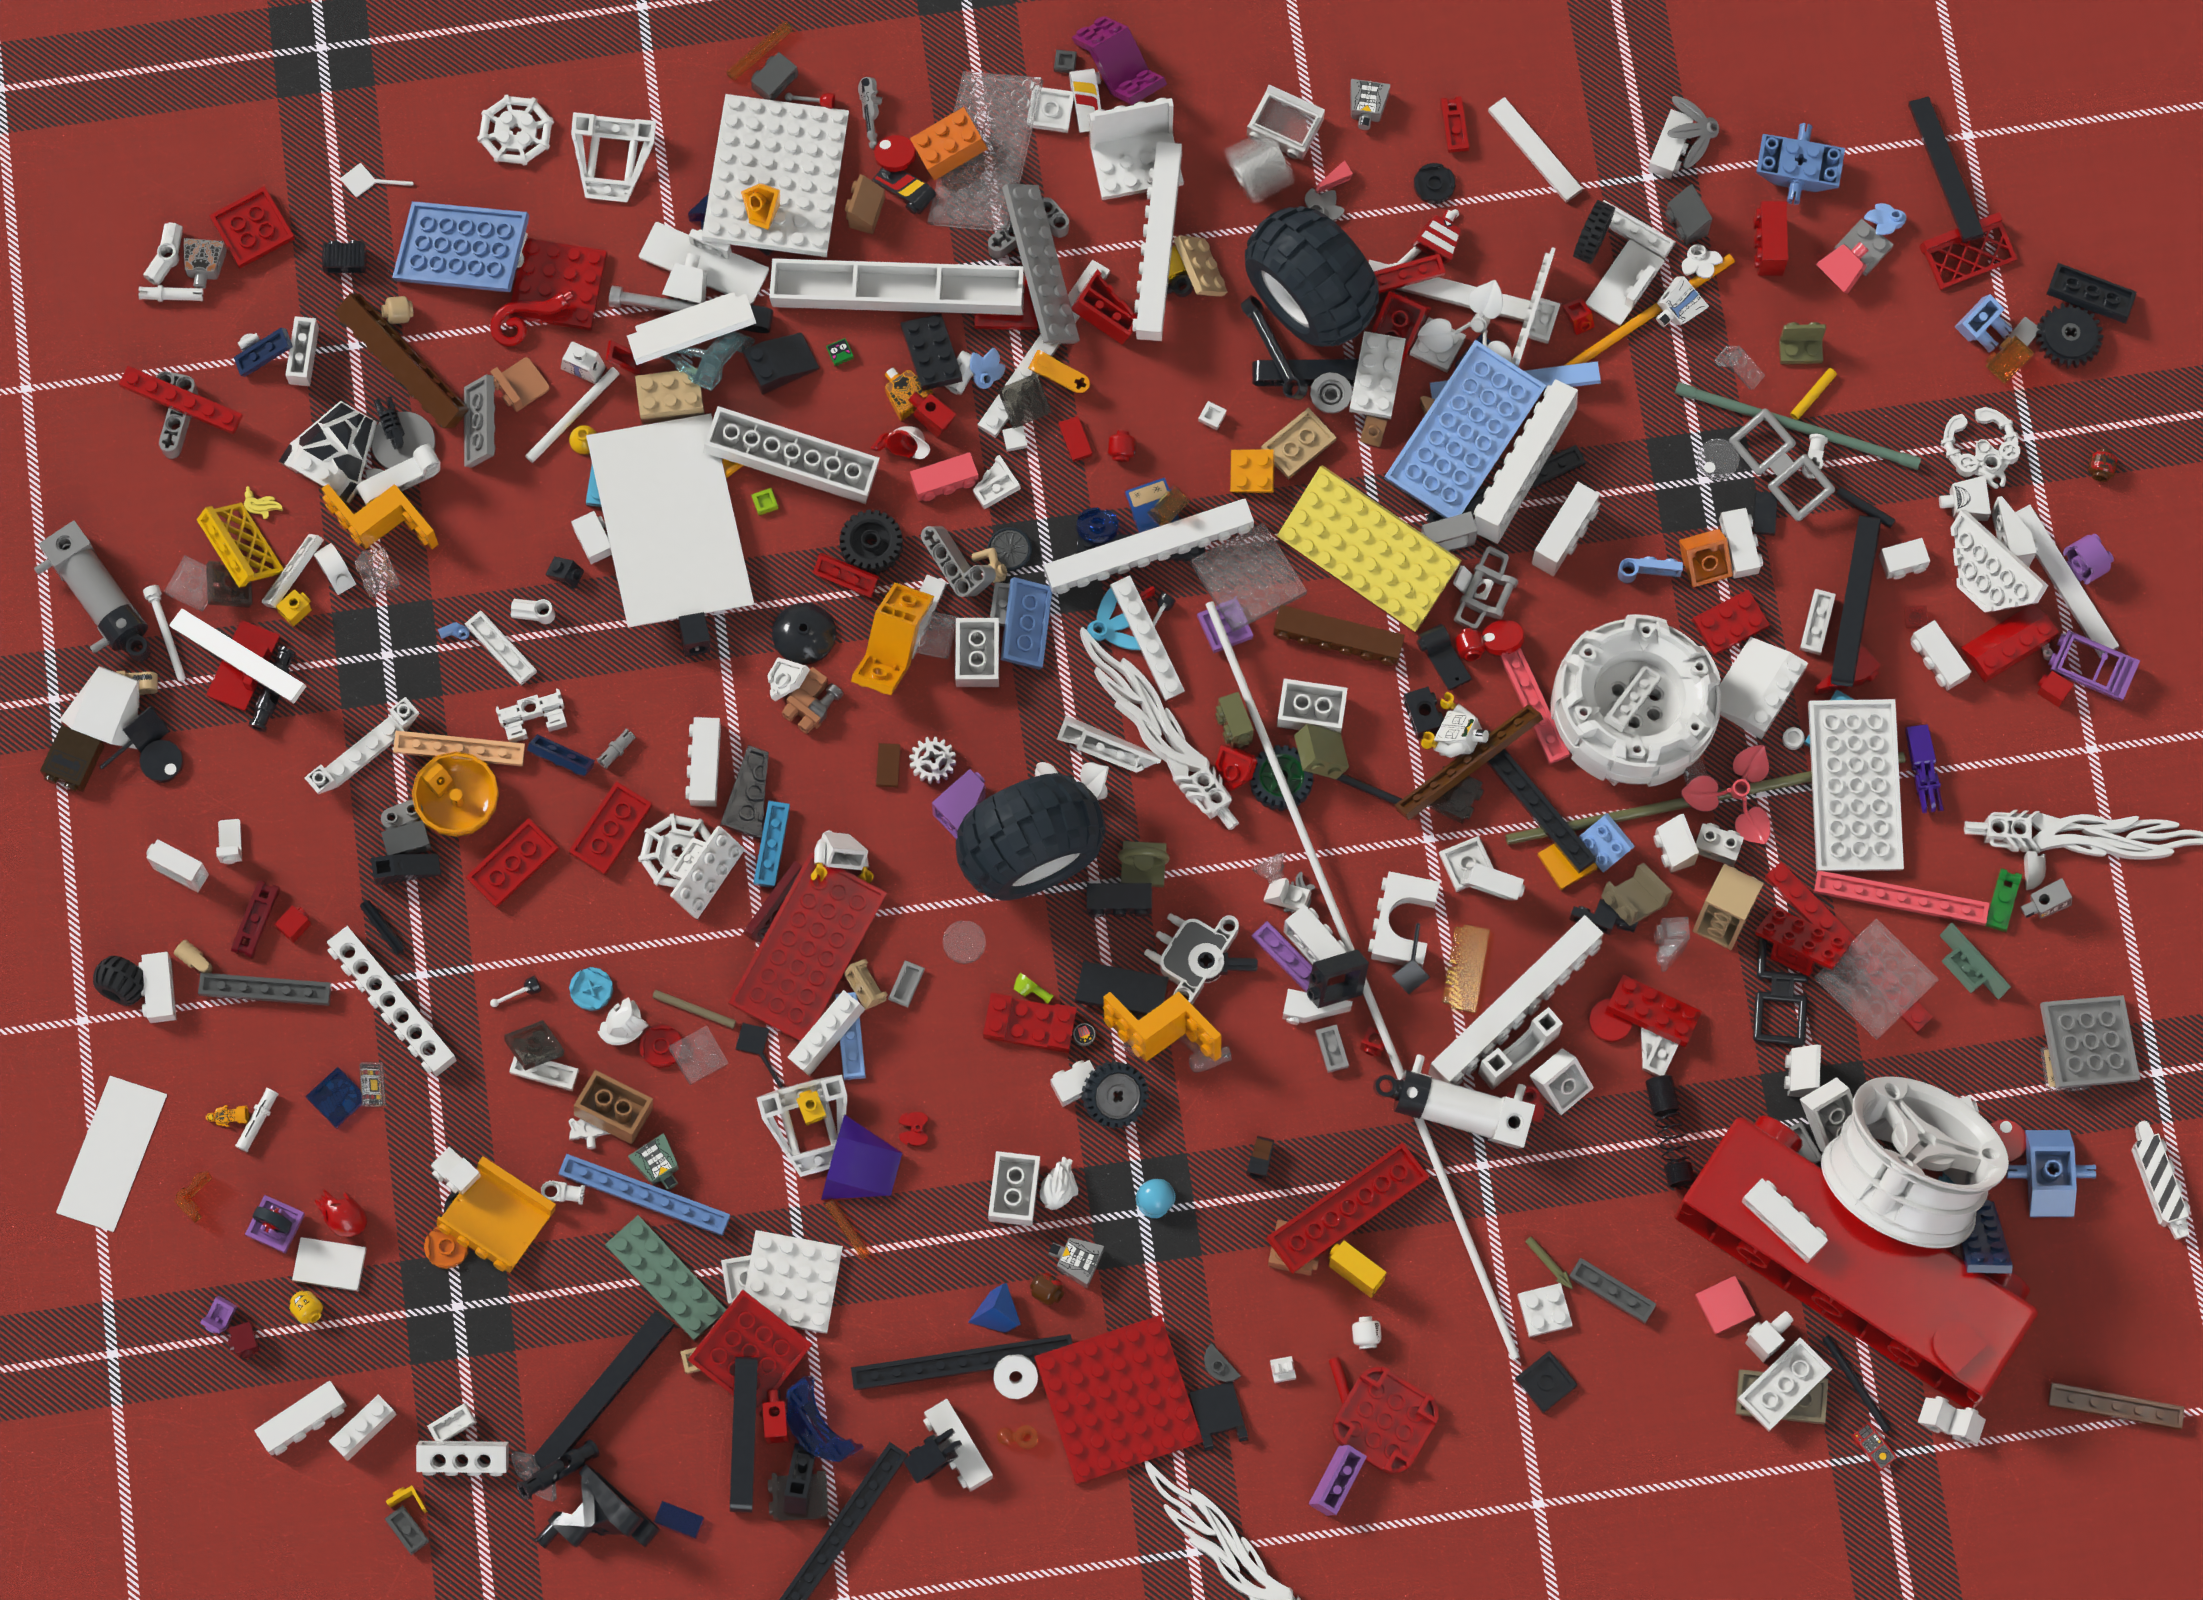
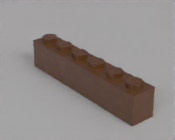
M1284 605L1279 607L1273 635H1276L1281 640L1292 639L1306 646L1313 644L1322 650L1329 651L1333 649L1347 656L1354 654L1360 656L1363 660L1371 661L1374 659L1388 666L1398 665L1405 637L1403 634Z

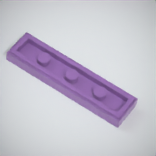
M1267 921L1252 934V938L1307 992L1312 965Z

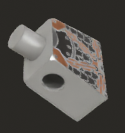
M184 238L185 271L188 277L194 278L193 286L195 288L204 289L206 288L207 279H218L227 252L224 241Z

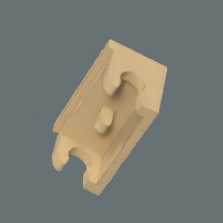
M863 959L850 964L844 975L863 1007L867 1010L885 1002L888 994L886 991L881 993L866 968L868 961Z

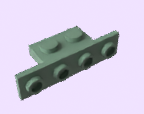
M1953 923L1949 924L1939 935L1953 950L1942 960V963L1970 993L1984 984L1999 1000L2011 988L2005 979Z

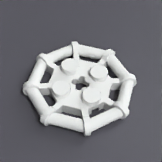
M507 94L496 104L482 111L480 134L477 139L492 155L496 163L508 162L525 166L530 160L550 148L549 141L554 120L537 102L538 99L534 97H512ZM511 105L527 106L525 111L512 110ZM507 106L508 111L503 112L498 118L494 116ZM533 110L540 117L541 121L536 122L530 115ZM491 121L495 123L494 133L488 134ZM514 127H518L519 129H521V132H517V135H513V131H511V129ZM543 128L542 138L539 140L536 138L537 130ZM496 140L499 142L501 149L497 150L491 141ZM533 144L537 145L529 152L524 154V151L526 150L527 146H532ZM507 151L520 152V155H512L505 153Z
M672 813L666 819L644 831L645 838L638 860L653 879V884L673 888L677 886L680 880L664 877L679 858L672 851L677 850L678 847H682V851H684L691 839L695 838L694 835L697 831L707 842L711 834L702 819L699 818L697 820L677 816ZM676 824L692 828L690 831L680 830L676 828ZM672 826V830L665 836L658 835L659 832ZM655 839L658 841L656 852L650 853L652 841ZM657 859L663 867L659 873L651 860Z

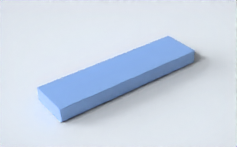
M855 992L848 993L850 996H852L855 1000L858 1001V997ZM859 1016L840 1039L844 1080L866 1078Z

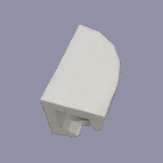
M2036 851L2026 852L2024 856L2026 890L2036 888L2044 880L2046 873L2045 854L2038 856Z

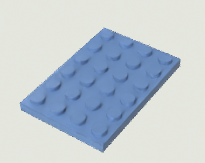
M412 201L392 278L400 282L511 292L530 215L527 212Z

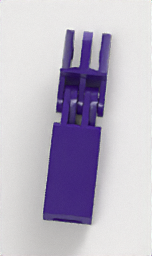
M1928 724L1906 727L1905 733L1912 771L1915 770L1916 794L1920 798L1922 813H1927V805L1930 813L1935 812L1936 805L1938 811H1943L1939 789L1941 784L1939 783L1938 774L1934 770L1936 758Z

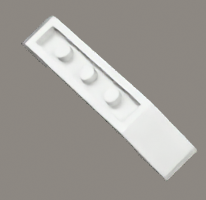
M406 697L389 709L391 716L326 768L319 765L304 777L317 794L335 789L393 744L396 731L407 732L419 715V712Z

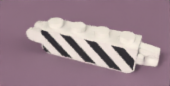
M2141 1121L2135 1127L2134 1131L2137 1142L2133 1145L2131 1151L2158 1224L2163 1227L2168 1226L2175 1240L2187 1237L2189 1230L2186 1219L2189 1217L2190 1208L2187 1201H2183L2181 1183L2175 1179L2173 1174L2175 1168L2172 1160H2168L2166 1155V1143L2164 1139L2160 1138L2159 1134L2154 1135L2147 1121Z

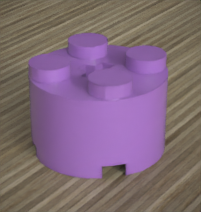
M2097 534L2086 535L2066 547L2063 552L2064 556L2067 555L2069 560L2067 564L2079 582L2085 581L2084 584L2086 585L2109 572L2111 563L2114 561L2112 554L2106 551Z

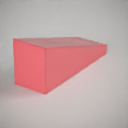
M1344 160L1318 184L1315 190L1316 193L1351 179L1353 173L1346 161Z

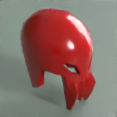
M323 1189L324 1196L321 1195L322 1199L318 1198L319 1201L315 1199V1203L324 1215L323 1220L331 1231L342 1237L357 1236L363 1232L367 1225V1216L364 1209L347 1192L343 1194L346 1199L337 1200L328 1191Z

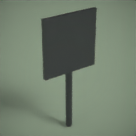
M151 706L123 729L130 741L100 766V769H104L132 744L142 753L148 744L160 740L170 731Z

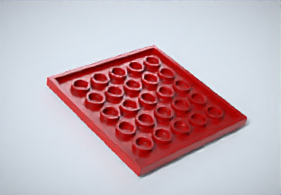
M1161 1315L1034 1356L1076 1484L1203 1443Z

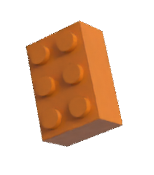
M964 107L910 138L934 181L988 149Z

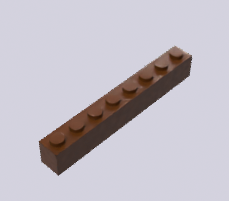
M360 293L349 294L335 311L340 322L353 331L354 337L367 346L368 352L375 355L381 361L380 364L394 375V379L398 383L406 387L408 394L422 404V409L436 419L437 425L444 429L455 428L469 411V408Z

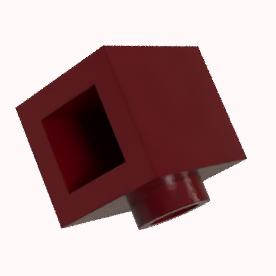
M250 1321L228 1328L231 1339L228 1340L231 1352H235L238 1357L249 1358L254 1356L255 1352L260 1351L255 1330Z

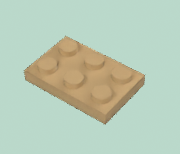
M1180 235L1174 239L1175 245L1196 294L1222 297L1228 293L1225 281L1219 273L1217 262L1213 259L1210 246L1205 238Z
M1307 408L1264 443L1261 449L1274 450V464L1290 479L1336 441V437Z

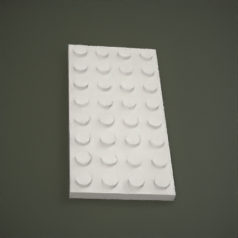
M1895 699L1809 701L1816 872L1903 870Z

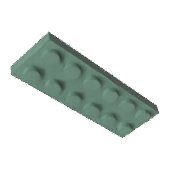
M639 1215L605 1244L693 1341L697 1340L726 1311L722 1304Z

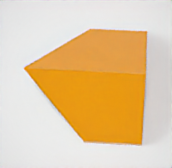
M760 183L741 191L749 223L768 230L780 206V190Z

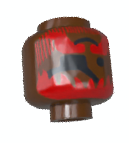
M2100 449L2091 454L2088 472L2094 480L2106 482L2115 476L2118 459L2112 454L2111 450Z
M1047 1272L1036 1275L1031 1282L1032 1296L1047 1306L1054 1302L1058 1303L1064 1295L1062 1281Z

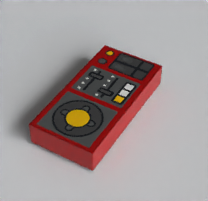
M1869 1422L1851 1436L1879 1472L1897 1459L1896 1454Z

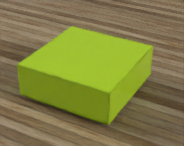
M772 488L751 494L758 516L778 509Z

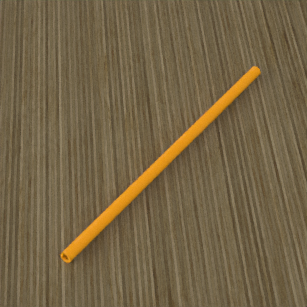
M1730 254L1722 258V263L1714 265L1712 277L1735 263L1734 258ZM1697 275L1689 280V283L1696 289L1711 278L1704 279ZM1655 303L1565 365L1588 362L1663 310Z

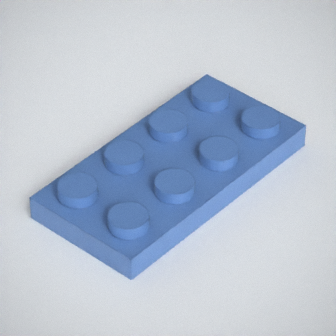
M1016 577L1010 580L1000 660L1035 669L1043 668L1052 598L1050 586Z

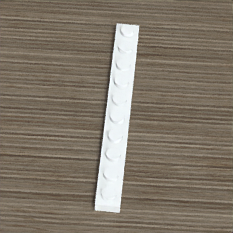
M1092 260L1068 294L1071 307L1089 278L1097 269L1101 272V277L1104 280L1110 274V270ZM1072 311L1076 323L1080 316ZM1040 334L978 423V428L994 438L997 437L1039 376V374L1028 369L1036 351L1040 350L1053 356L1061 343H1043Z

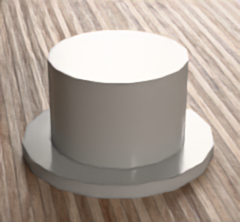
M1329 372L1320 375L1314 380L1310 396L1312 403L1317 409L1332 414L1342 411L1349 405L1352 398V388L1344 376Z

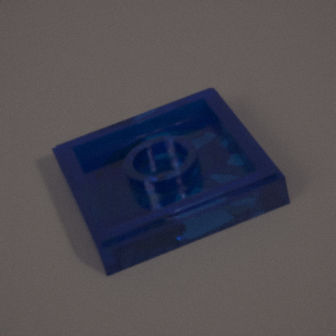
M339 1067L305 1096L335 1128L340 1126L363 1104V1092Z

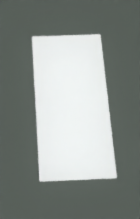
M113 1076L109 1077L56 1211L57 1214L114 1232L167 1094Z

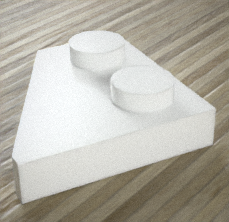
M999 455L995 458V463L991 469H987L983 479L977 483L973 493L982 507L986 509L1020 490L1021 487Z
M1641 1027L1642 1070L1654 1076L1665 1075L1679 1044Z

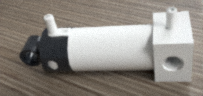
M1419 1054L1416 1055L1413 1070L1406 1069L1400 1080L1390 1075H1383L1375 1079L1373 1083V1090L1376 1095L1395 1099L1394 1112L1487 1137L1488 1141L1516 1149L1524 1148L1535 1105L1522 1101L1526 1086L1523 1084L1517 1085L1514 1099L1510 1097L1500 1098L1422 1074L1421 1070L1425 1057ZM1382 1080L1390 1083V1090L1388 1092H1383L1380 1089ZM1510 1117L1515 1121L1514 1128H1511L1508 1124Z

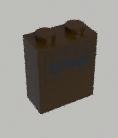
M61 725L40 770L45 777L44 780L52 784L57 782L64 784V788L76 792V790L83 792L104 749V744L99 739Z

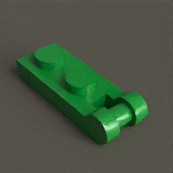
M2000 869L1985 926L2006 932L2022 874H2012L2007 872L2006 869ZM2004 881L2012 882L2011 888L2003 886Z

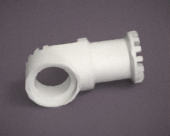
M552 1180L545 1182L541 1187V1194L552 1202L568 1200L578 1202L580 1205L583 1204L585 1185L577 1187L567 1185L565 1182ZM547 1187H556L557 1194L554 1197L546 1196L545 1189Z

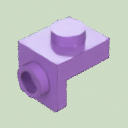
M217 1296L207 1316L200 1323L206 1326L205 1328L209 1332L221 1333L228 1328L238 1306Z

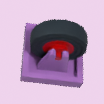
M264 1195L259 1207L257 1206L253 1213V1219L245 1235L286 1254L305 1213Z

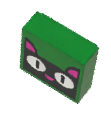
M846 338L826 346L834 367L854 359Z

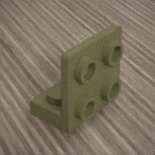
M1792 322L1784 325L1779 338L1780 364L1822 363V340L1826 331V325L1818 322H1812L1808 325H1799V323Z

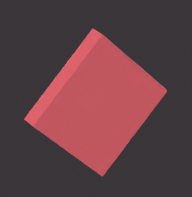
M1736 1276L1695 1295L1715 1335L1755 1316Z

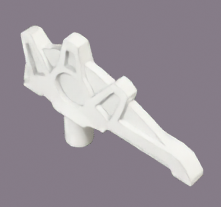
M572 1118L568 1121L571 1127L569 1140L584 1138L587 1140V1149L596 1148L595 1138L598 1136L610 1134L582 1119L576 1121Z

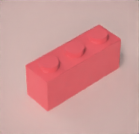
M970 452L910 471V479L918 501H930L937 495L943 493L944 495L952 494L956 489L962 487L970 488L979 482L978 473Z

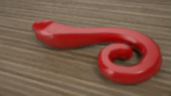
M569 290L564 295L562 292H559L546 301L518 300L503 305L495 312L490 323L493 339L507 347L518 345L524 340L527 328L522 319L511 317L506 321V325L508 327L516 326L518 333L513 337L504 335L501 330V324L508 315L520 311L547 315L558 313L570 306L569 301L574 298V295Z

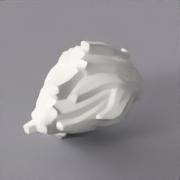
M1062 1157V1161L1056 1163V1167L1042 1181L1040 1198L1045 1208L1057 1210L1067 1204L1073 1196L1078 1195V1186L1071 1170L1073 1160H1067L1066 1157Z

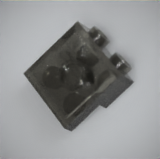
M1468 776L1427 807L1463 824L1466 818L1470 819L1475 808L1472 807L1474 801H1479L1483 795V782Z

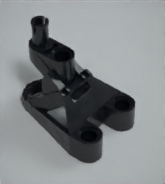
M585 1464L579 1471V1474L582 1476L583 1503L572 1515L555 1511L547 1520L549 1524L535 1538V1541L546 1549L547 1545L560 1533L572 1545L578 1547L589 1533H596L601 1536L606 1534L632 1536L641 1545L646 1547L660 1529L602 1475L588 1464Z

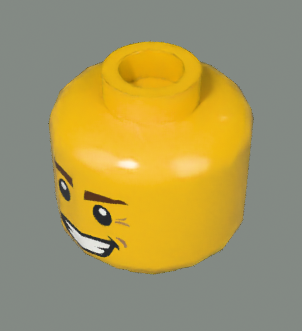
M299 1291L291 1298L289 1309L300 1323L308 1324L319 1320L323 1305L312 1292Z

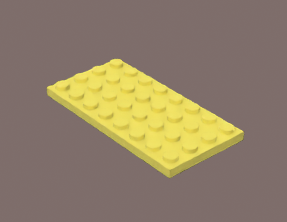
M1323 465L1317 470L1277 535L1278 538L1415 632L1423 623L1462 561Z

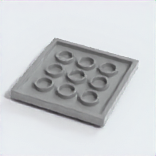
M2124 995L2050 1001L2040 1004L2056 1089L2128 1083L2140 1080Z

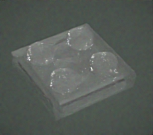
M184 555L164 592L166 595L203 612L223 574Z
M927 611L919 626L914 652L949 659L956 629V618L958 617Z
M708 1026L699 1029L668 1047L689 1085L728 1065L726 1057Z

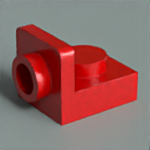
M1582 298L1563 305V311L1572 323L1576 335L1594 328L1592 312Z

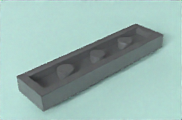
M1582 1258L1579 1259L1569 1275L1571 1280L1644 1324L1656 1306V1303Z

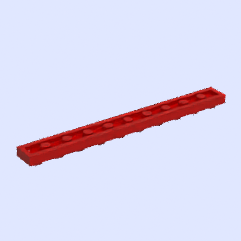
M1782 862L1765 876V879L1807 922L1851 942V946L1842 958L1916 1034L1933 1019L1923 1006Z

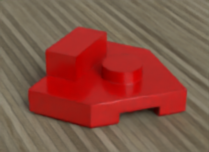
M1221 745L1215 766L1217 772L1221 774L1223 786L1228 792H1231L1252 780L1258 759L1241 749Z

